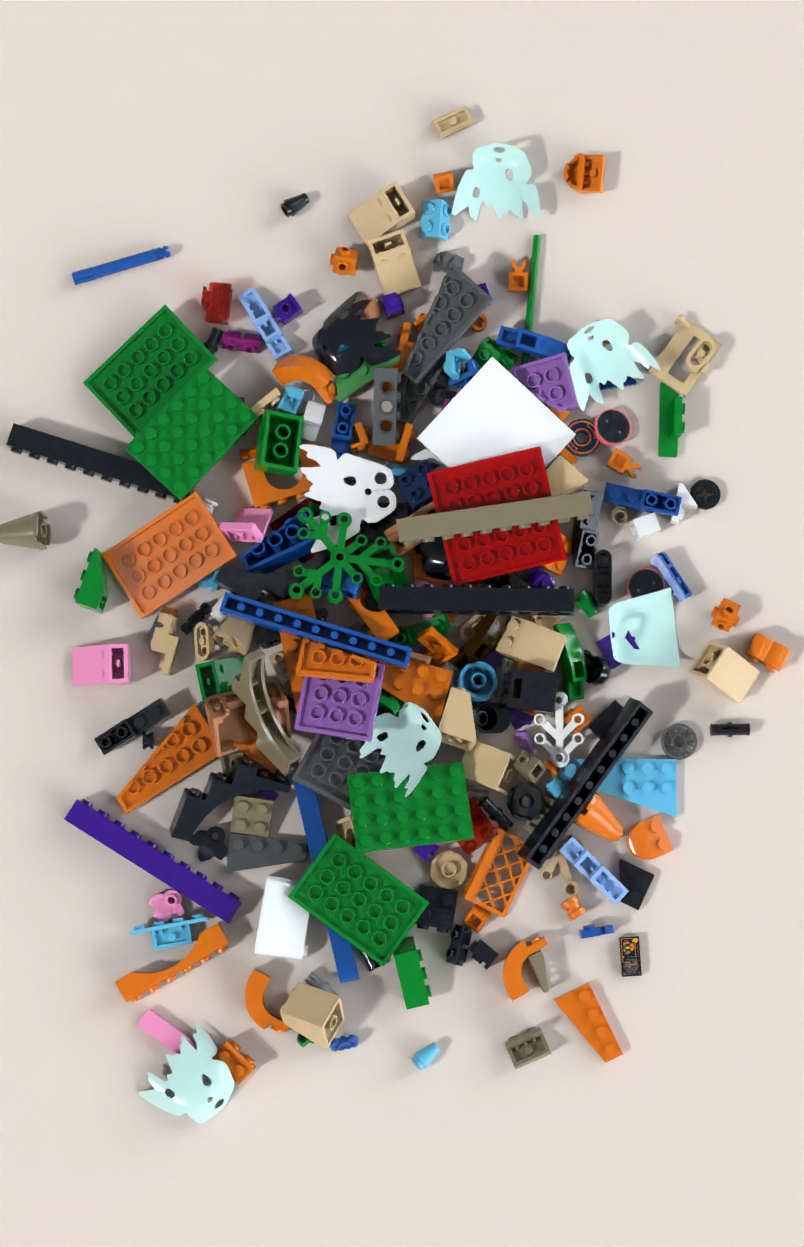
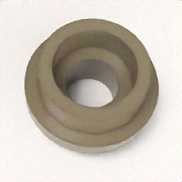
M617 506L611 512V519L616 524H625L630 519V512L624 506ZM622 512L624 516L619 517L617 513Z

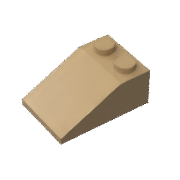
M511 615L501 635L496 651L507 658L554 672L567 636Z

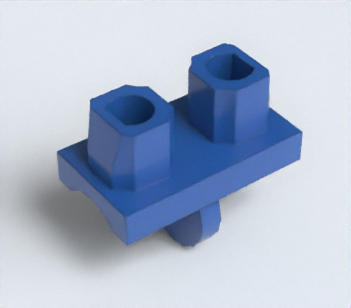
M474 359L465 363L467 372L463 373L461 369L460 379L449 380V386L461 387L462 390L481 369L477 361Z

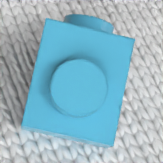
M462 348L446 351L444 372L452 380L460 379L461 362L471 360V356Z
M287 384L284 395L277 407V412L296 415L303 401L304 390Z
M216 569L215 572L196 585L212 592L216 591L217 588H221L220 585L213 582L219 570Z

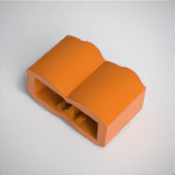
M756 632L745 655L748 656L747 659L756 664L761 662L765 665V669L775 673V671L779 672L782 669L791 650Z

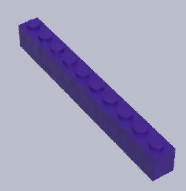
M85 799L75 801L64 820L225 922H231L242 904L239 901V896L231 891L227 894L223 891L224 887L215 881L213 884L206 880L207 876L199 871L194 873L189 870L191 868L190 865L182 860L178 863L173 859L175 856L168 851H159L157 849L158 845L150 840L145 842L140 839L142 837L141 834L133 829L129 832L124 828L126 825L116 819L113 822L108 818L109 814L101 809L96 811L91 808L93 804Z

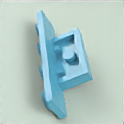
M203 914L192 915L191 920L184 921V917L172 919L173 923L165 924V921L154 922L153 927L146 928L145 924L134 926V930L130 931V935L151 931L154 950L192 944L190 924L208 921L209 918L204 917Z

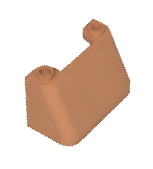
M265 682L275 715L288 738H292L288 699L277 682ZM233 691L216 694L205 699V710L217 757L229 755L234 750L233 743L257 737L258 732L243 718L246 704Z

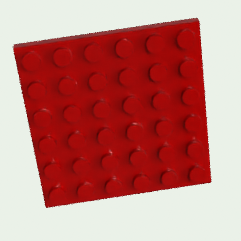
M540 446L427 473L436 513L552 497ZM550 520L549 525L539 526L538 522L531 523V527L522 529L519 528V525L511 526L512 530L501 532L500 528L492 529L493 533L488 534L474 531L473 536L462 537L461 534H454L453 539L443 540L453 585L458 586L567 560L558 520Z

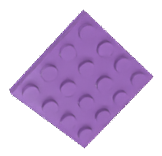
M376 663L374 683L304 677L294 729L371 742L386 665Z

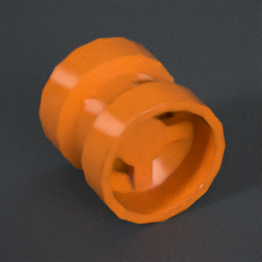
M577 894L560 904L564 910H567V917L570 921L586 912L585 907L578 903L579 898Z

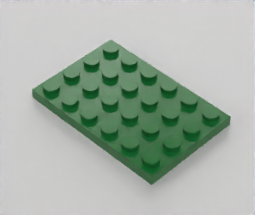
M164 305L83 383L135 438L202 366L209 369L218 359Z
M202 366L124 449L173 495L182 501L259 419V416L207 368Z
M463 762L427 766L423 777L407 797H405L408 788H405L409 781L410 774L397 788L394 787L395 781L393 780L395 773L384 772L380 774V771L346 776L356 853L474 839Z
M336 833L332 835L288 895L291 900L381 966L386 964L430 903L366 855L356 853V848Z

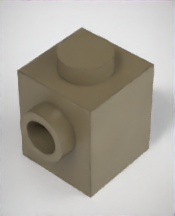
M525 750L511 764L520 775L534 784L547 770L540 759Z

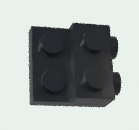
M420 885L418 894L430 903L415 922L417 928L428 930L429 926L437 927V932L448 933V930L453 928L458 891Z

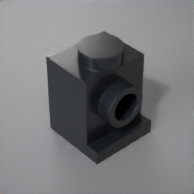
M481 939L478 942L474 940L468 948L473 953L472 958L479 964L485 963L483 967L486 970L499 956L496 951Z

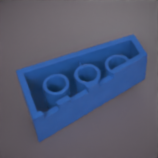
M306 512L302 513L304 518L309 517ZM298 514L284 521L285 524L276 531H271L262 543L257 542L240 555L247 572L267 574L312 553L311 549L316 540L299 539L298 530L302 527L308 529V525L298 520ZM301 531L300 535L302 537H305L307 535V532Z

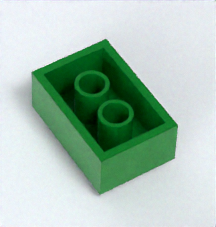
M268 409L261 415L254 470L287 477L297 473L304 417Z

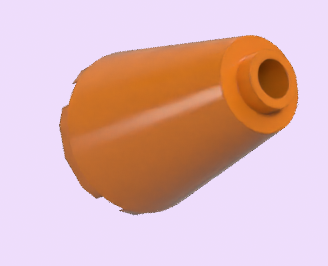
M595 792L574 821V824L610 842L618 841L623 835V826L599 794Z

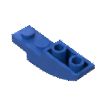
M502 325L500 327L496 342L497 346L532 354V357L540 359L565 352L568 363H570L571 354L566 343L521 328L517 330Z
M338 402L330 447L336 452L337 459L345 453H350L356 404Z
M606 482L603 502L624 506L630 510L678 516L682 497Z

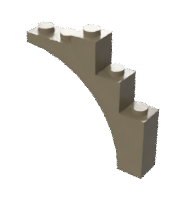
M258 649L254 652H249L244 657L242 671L233 679L232 691L246 704L243 718L258 732L255 745L286 776L298 768L303 755L284 732L272 708L264 678L265 653Z

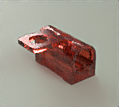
M211 282L209 283V290H207L206 286H203L201 305L203 310L206 311V322L229 325L233 292L232 284Z

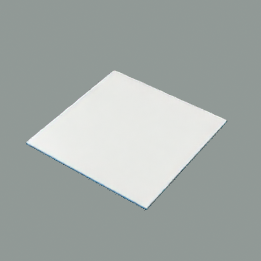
M491 357L416 439L448 468L538 446L541 447L546 468L576 434L496 359Z

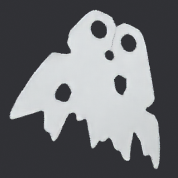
M310 444L299 445L301 449L308 452L306 457L320 464V467H301V471L306 474L307 480L313 483L310 491L305 493L304 496L321 501L322 503L319 508L328 511L331 516L342 512H347L351 515L352 523L347 528L346 540L359 532L361 520H365L367 523H376L395 510L397 505L395 493L388 490L393 486L394 479L393 473L388 467L348 453L343 454L337 459L336 452L327 447ZM377 473H384L387 480L384 484H377L374 478ZM348 476L355 477L356 484L354 486L348 485L344 482V478ZM365 489H371V494L366 495ZM379 497H388L390 501L389 506L381 508L377 503ZM327 514L321 516L323 520L329 518ZM319 516L313 517V519L320 526ZM341 517L342 522L348 521L347 517ZM328 522L327 536L334 545H337L339 527L338 525L331 526ZM316 540L311 552L315 553L327 548L321 540Z

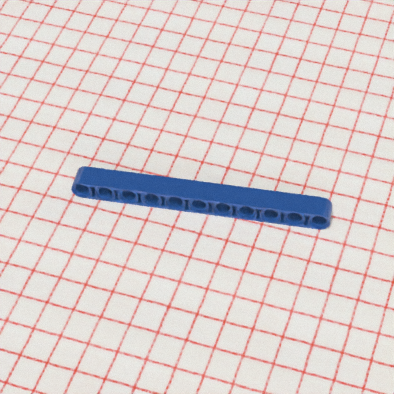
M293 781L313 863L328 842L316 792ZM327 926L340 983L360 979L352 944Z

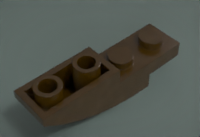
M485 615L472 628L475 634L459 649L458 654L449 660L450 663L462 671L467 664L473 661L481 662L500 639L511 615Z

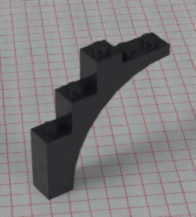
M328 549L319 551L301 566L305 569L318 570L325 564L324 562L327 557L330 558L331 553ZM224 563L213 582L234 595L260 602L265 594L262 592L263 590L279 600H284L285 597L289 599V587L294 583H301L307 577H295L293 569L274 574H257L239 570ZM300 568L295 570V573L298 575L303 572ZM313 584L307 587L304 590V593H306L307 595L310 594V590L313 588ZM313 590L312 594L314 595L316 593L318 595L319 591Z
M237 757L229 777L221 772H217V774L210 773L203 793L196 788L184 789L169 828L171 837L190 842L197 827L217 806L233 797L259 790H276L289 793L291 789L290 781L283 774L274 775L261 768L258 770L256 762L250 757Z

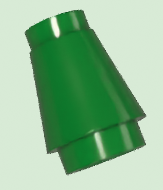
M585 588L575 594V604L589 618L599 612L590 591L588 592Z

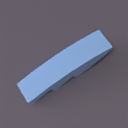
M252 287L238 295V299L276 362L293 353L291 347L255 288Z
M571 835L557 848L613 904L617 905L629 892Z

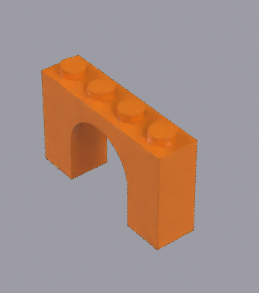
M315 441L308 443L310 445H316ZM300 448L299 458L302 467H320V464L315 460L306 457L307 451ZM255 460L242 464L255 508L271 509L272 505L278 504L282 506L288 504L289 500L294 498L297 500L305 499L307 497L304 494L309 492L310 487L313 485L311 481L307 480L306 474L303 473L301 480L294 487L278 489L267 481L264 472L254 470Z

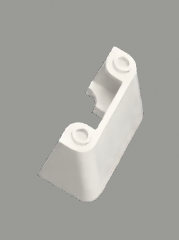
M267 875L254 953L302 960L303 956L307 957L308 945H305L309 912L288 897L299 880Z

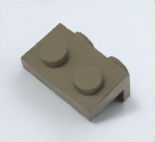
M540 1027L530 1028L525 1034L512 1036L505 1042L515 1069L551 1054Z

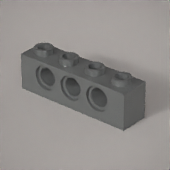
M374 368L372 445L395 446L396 441H399L400 430H396V422H400V411H396L397 403H400L401 391H397V384H401V372H398V368ZM384 382H390L393 385L391 392L386 393L382 390ZM385 401L391 402L393 406L389 412H385L381 408L382 403ZM385 420L390 421L392 424V428L389 431L381 428V423Z

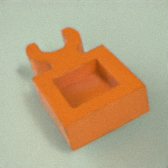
M515 259L512 260L511 267L514 272H509L508 292L527 293L528 273L523 272L526 266L524 259L520 267L515 265Z
M618 449L614 450L606 464L607 467L623 475L624 471L628 472L629 477L632 479L637 477L632 472V469H642L640 464H631L632 457Z

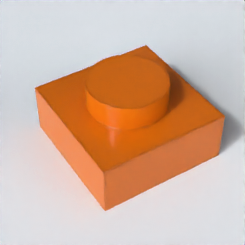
M451 171L433 174L436 194L455 191Z

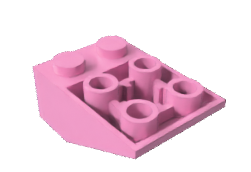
M105 644L72 648L73 686L131 684L129 644Z

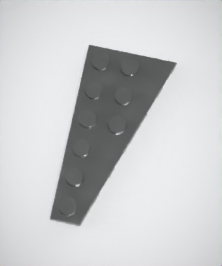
M452 262L449 264V269L442 280L439 292L434 298L424 321V326L417 337V342L402 371L416 385L425 378L446 354V351H449L493 301L491 296Z

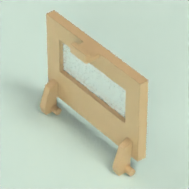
M680 314L674 324L680 323L682 324L656 360L660 369L657 370L650 366L651 368L648 372L683 397H686L701 374H705L711 366L709 363L723 344L687 319L685 320L683 315ZM705 337L711 338L716 343V350L701 370L697 372L688 370L685 366L687 355L700 339ZM702 347L704 351H708L707 347ZM691 361L693 365H697L696 361Z

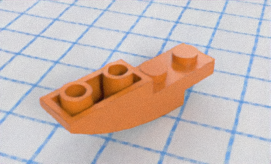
M404 322L403 327H399L397 338H400V343L395 345L394 349L401 351V354H399L400 360L390 367L398 368V372H401V379L404 376L402 371L415 346V343L408 342L412 323ZM384 382L382 390L389 393L393 390V385L390 382Z

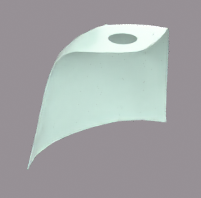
M670 587L621 601L610 607L608 611L613 657L616 661L632 665L680 667ZM612 631L615 633L614 638H612ZM627 631L630 632L632 637H635V642L639 649H634L625 639Z

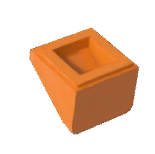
M474 904L462 922L478 933L491 916V913L485 908Z

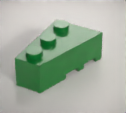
M414 937L405 938L396 948L393 956L408 1010L430 1004L428 997L432 995L429 985L425 986L424 979H427L425 967L421 968L419 961H423L421 950H416Z

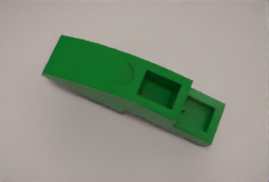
M442 614L414 625L398 629L399 633L387 641L412 647L421 644L417 640L418 634L431 626L441 635L451 633L452 630L447 614Z
M571 623L554 624V631L567 636L558 663L562 664L564 693L568 696V701L584 699L583 680H588L580 642Z

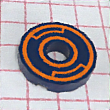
M587 419L572 421L568 427L576 435L565 448L576 456L586 457L592 455L600 444L594 433V423ZM580 433L585 434L587 441L580 443L577 440V435Z

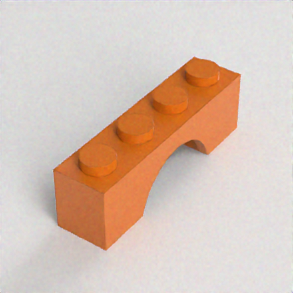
M363 582L357 600L347 598L349 600L347 605L353 613L357 612L359 614L357 619L363 627L367 626L369 628V631H367L368 635L387 641L399 633V630L385 610L373 612L364 607L366 595L370 590L366 583Z

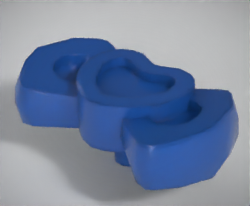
M354 1034L348 1037L341 1036L340 1039L334 1038L329 1047L335 1052L352 1047L355 1048L358 1046L359 1039Z

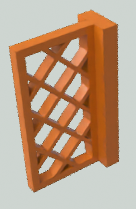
M494 827L461 897L504 918L530 865L528 862H525L523 865L525 860L521 859L518 855L517 861L508 863L505 853L515 850L517 854L518 849L523 846L525 841L498 827ZM505 837L512 839L513 848L504 850L502 843ZM503 854L506 865L496 868L494 859L496 856ZM520 863L522 869L520 874L513 876L510 866ZM507 867L510 878L500 881L497 870ZM494 872L497 882L487 885L485 880L487 874ZM511 880L513 889L511 892L504 894L501 884ZM499 885L501 895L491 898L488 888ZM486 889L489 900L483 902L476 900L478 892ZM503 898L505 905L500 912L495 909L493 901Z

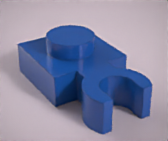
M594 924L583 926V930H579L581 939L614 933L613 925L595 927Z

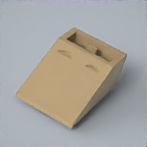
M394 181L349 213L348 217L367 246L368 240L392 233L414 220L415 211L398 183Z
M403 229L367 241V248L384 295L394 292L400 295L421 287Z

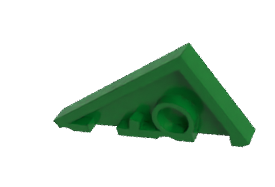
M398 355L387 362L373 366L366 364L365 360L360 361L357 370L335 376L338 402H343L348 396L374 379L375 367L390 368L400 360V356Z

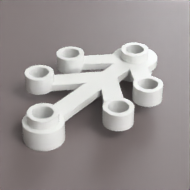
M556 692V697L562 698L561 703H557L555 698L556 728L547 720L543 713L534 716L535 724L541 725L556 740V747L547 740L546 734L542 732L535 735L534 741L542 745L551 754V762L556 767H564L570 761L569 754L585 741V736L582 733L574 734L572 741L565 748L564 739L578 725L583 724L585 718L581 713L574 714L572 721L564 728L563 706L567 704L568 696L564 692ZM538 716H542V717H543V722H542V723L538 722V720H537V717H538ZM576 716L581 717L580 723L575 721ZM539 735L543 736V742L538 741ZM577 735L581 736V742L576 741ZM558 754L562 755V761L557 760Z

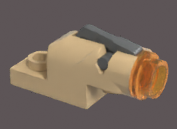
M164 606L163 610H160V614L157 615L148 633V638L151 640L152 651L166 655L165 658H161L159 669H161L162 674L170 676L181 641L179 637L173 636V633L176 634L179 610Z

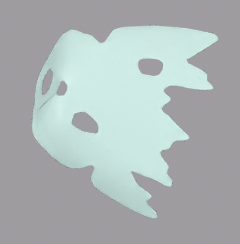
M501 142L476 148L473 152L472 160L474 169L466 170L459 183L452 214L456 215L468 206L470 217L476 222L482 202H485L486 206L493 205L499 220L509 210L515 216H518L519 219L523 220L524 201L530 213L534 211L537 218H540L541 207L537 188L534 184H527L532 170L526 154L516 147ZM495 147H503L505 151L498 153L493 149ZM496 158H502V161L497 162ZM507 169H512L513 171L512 181H509L505 175ZM475 187L480 189L478 197L472 196Z
M612 319L589 323L570 338L567 343L570 354L574 357V360L570 363V371L578 404L582 411L585 409L589 395L596 403L600 402L604 405L599 383L605 385L607 380H609L621 390H624L623 383L627 380V376L634 379H644L634 361L641 363L647 369L649 366L657 370L660 369L655 358L642 344L634 342L628 345L629 333ZM594 326L592 331L584 333L587 328ZM592 335L594 336L592 340L587 339ZM608 340L613 350L608 351L605 349L602 342ZM585 373H590L593 381L590 384L585 380Z
M405 702L399 711L398 717L391 713L376 716L372 741H365V744L360 749V758H364L376 749H382L380 754L386 755L380 774L384 772L395 773L393 779L395 781V788L410 774L409 781L405 788H408L405 797H407L426 772L427 766L425 762L430 761L436 755L442 739L441 732L422 707L412 702ZM421 712L426 715L429 722H426L423 719ZM422 724L427 728L426 730L421 728ZM387 732V739L384 741L377 739L379 734ZM424 740L426 742V745L423 749L417 752L416 747L418 742Z
M195 1023L197 1033L193 1034V1037L197 1043V1050L182 1036V1043L180 1044L181 1053L174 1056L166 1054L172 1071L171 1074L167 1075L168 1081H163L151 1072H147L149 1076L148 1081L154 1090L139 1091L138 1093L149 1103L177 1116L187 1113L197 1123H204L226 1106L234 1088V1080L225 1062L212 1060V1057L217 1053V1048L203 1027ZM203 1074L212 1081L209 1087L203 1084L201 1079ZM171 1089L174 1091V1098L165 1095V1090ZM213 1097V1100L208 1103V1098ZM220 1099H224L222 1105L215 1109V1104Z

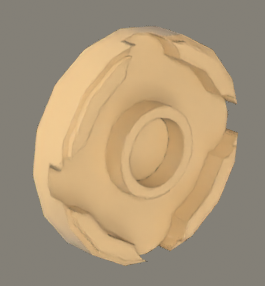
M450 850L442 851L435 855L431 861L429 868L430 877L440 888H456L467 877V863L463 856L457 852Z

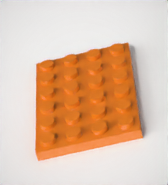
M196 491L101 554L141 619L146 618L215 572L216 569L221 568L224 563L227 564L238 556Z

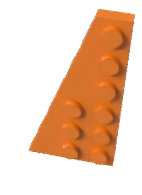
M411 659L407 670L385 664L381 690L402 704L412 702L422 707L438 727L453 671Z
M195 703L116 797L126 814L217 758L209 725Z

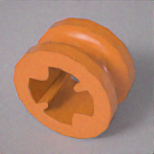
M483 314L478 318L480 319L479 321L482 319L484 323L478 328L474 325L475 320L470 326L472 330L481 332L486 328L487 319Z

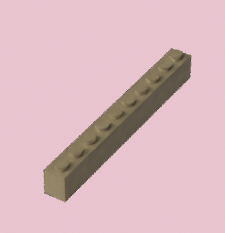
M590 491L400 518L396 519L399 542H403L404 545L415 544V540L423 539V543L435 541L434 537L442 536V540L453 539L454 534H461L462 537L473 536L474 531L488 534L493 533L492 529L500 528L501 532L512 530L511 526L519 525L520 529L529 528L531 523L537 522L539 526L549 525L550 520L558 519V523L570 522L569 518L577 517V520L589 519V515L593 514Z

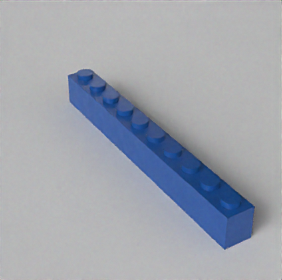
M225 592L220 607L222 615L301 639L306 638L311 642L321 643L334 649L404 670L408 669L413 653L412 648L228 592Z

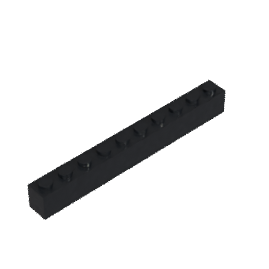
M13 423L6 443L13 453L19 455L22 452L29 454L28 457L35 460L43 458L47 460L48 464L57 466L59 463L65 465L64 468L75 472L78 469L83 471L82 474L89 477L97 475L101 477V480L112 483L113 480L119 482V486L129 489L132 486L143 494L151 492L159 499L166 500L167 497L173 499V502L176 504L181 502L137 461ZM195 487L184 497V499L194 492Z
M384 584V586H379L378 609L379 611L385 610L387 613L574 616L575 591L570 586H559V589H551V586L532 588L528 585H522L520 588H512L510 585H502L500 588H493L492 585H481V588H475L473 585L454 587L451 584H444L442 587H435L433 584H424L423 587H415L414 584H404V587L396 586L395 584Z
M629 698L517 852L518 856L540 870L653 714L652 710L641 701Z

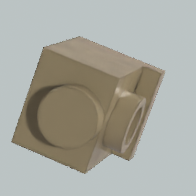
M240 752L221 756L220 761L223 773L230 776L233 768L232 761L236 760L237 757L243 758L248 757V755L244 756V753Z

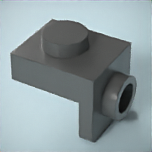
M447 251L437 253L433 259L432 271L447 273L450 262L462 271L464 258Z

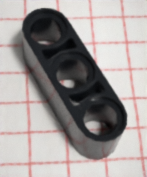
M604 549L597 551L593 560V600L600 607L606 606L612 598V556L609 551ZM599 555L606 556L607 563H600L597 557ZM598 574H605L607 582L601 583L597 578ZM598 593H605L607 601H599Z

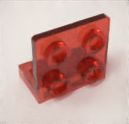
M474 797L468 800L474 839L457 841L467 856L498 835L497 830L484 814Z

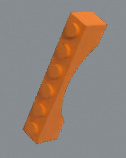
M216 923L200 933L191 952L175 966L158 972L143 973L133 971L115 981L124 1000L126 1002L131 1000L134 1003L143 998L141 994L147 990L149 993H152L160 988L158 984L166 981V983H169L176 979L175 974L183 971L185 974L194 968V963L199 961L202 964L211 959L210 954L216 951L219 954L228 949L227 944L230 941L220 923Z

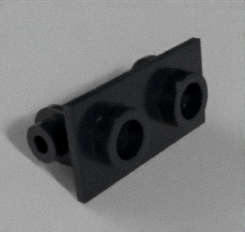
M455 924L451 932V944L446 952V962L463 966V963L466 962L468 949L462 948V945L470 944L472 936L470 927Z

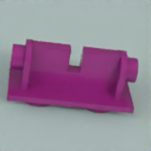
M224 331L222 335V348L231 351L237 350L260 354L262 337L258 336V334L245 333L244 338H241V332Z

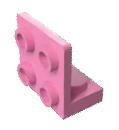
M240 508L235 522H221L219 529L231 542L262 543L273 515V510Z

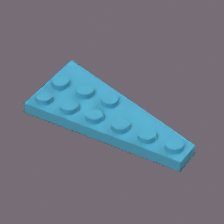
M570 759L566 766L560 767V779L570 781L585 759ZM619 759L597 791L677 817L676 759Z

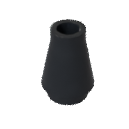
M302 193L301 195L283 200L281 209L287 217H294L310 201L308 196Z

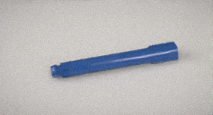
M163 246V248L159 247L73 272L72 277L75 285L155 262L164 259V257L168 258L171 254L168 246Z

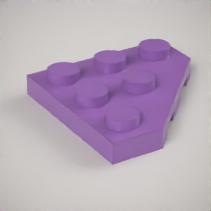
M565 352L510 368L512 375L544 404L561 413L579 408Z

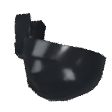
M584 650L588 678L586 682L595 686L604 684L610 677L611 667L609 662L599 656H593L588 650Z

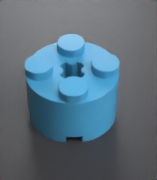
M485 662L467 664L456 681V687H462L466 689V692L470 693L473 705L488 701L498 684L495 670Z

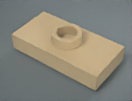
M465 105L433 120L432 124L439 138L442 139L474 124V121Z

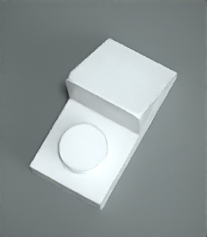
M308 400L303 414L301 438L312 442L316 441L325 413V405Z
M681 483L678 484L675 496L682 497L678 516H670L669 523L676 525L679 520H683L685 509H682V507L690 509L698 507L686 487Z

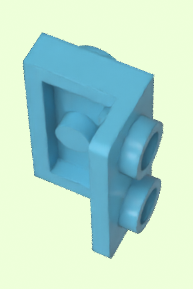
M442 199L422 201L419 238L448 240V234L450 233L449 222L452 214L449 203Z

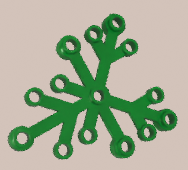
M304 507L299 510L298 520L303 524H308L313 530L309 531L305 527L298 530L299 539L321 540L331 555L330 560L318 570L305 569L301 565L294 567L293 575L295 577L307 578L301 583H294L289 587V596L292 599H301L304 595V590L311 584H313V588L310 590V596L313 599H319L322 595V590L320 589L322 576L333 567H335L333 585L327 595V599L331 604H339L343 599V592L340 590L342 568L350 576L351 582L354 585L362 583V574L356 572L350 563L357 564L373 587H379L382 583V578L376 575L369 565L390 568L396 574L404 570L405 561L401 557H394L392 560L370 557L379 549L385 548L387 542L384 537L376 538L375 543L360 555H350L359 547H364L367 544V537L360 534L352 544L345 548L347 528L352 523V517L349 513L342 512L337 516L336 523L339 527L336 547L327 536L328 522L331 519V514L328 511H322L319 515V526L313 519V511L310 508ZM308 512L309 517L304 518L302 513ZM327 514L329 518L323 520L321 516ZM343 516L347 517L348 521L345 523L341 521V517ZM306 531L307 535L305 537H302L300 535V532ZM364 538L365 542L360 544L358 539ZM382 540L384 545L378 546L377 541ZM338 554L343 555V559L337 560L336 556ZM399 561L401 567H395L394 562ZM298 568L303 571L300 575L295 573V570ZM358 575L361 580L356 582L353 577ZM378 578L380 583L374 584L373 579ZM295 587H298L300 589V593L295 594L293 592V589ZM318 590L320 594L318 596H314L312 594V591ZM337 592L339 597L333 598L332 593Z

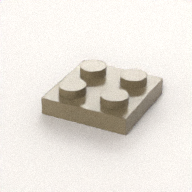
M247 794L234 797L230 832L269 837L274 799Z

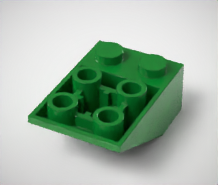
M390 543L370 557L392 560L398 556L392 543ZM396 561L394 566L397 568L401 567V563ZM369 565L376 575L381 576L382 583L380 586L395 584L396 586L404 587V584H410L404 570L396 574L390 568ZM359 567L377 607H379V587H373L369 578ZM374 578L373 583L379 584L380 580L378 578Z
M94 548L93 552L90 551L87 562L89 564L87 570L84 569L81 574L80 580L82 583L80 588L76 589L74 599H76L75 603L80 607L102 614L108 599V589L102 553L97 548Z
M246 655L195 665L203 703L209 696L232 691L233 679L238 673H241Z

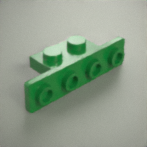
M663 382L660 383L658 456L676 458L678 454V438L685 430V422H682V414L684 415L685 403H682L683 397H679L678 392Z

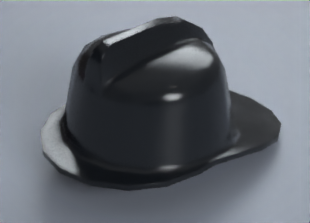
M481 702L472 708L475 730L479 733H502L510 725V712L508 709H504L502 704Z

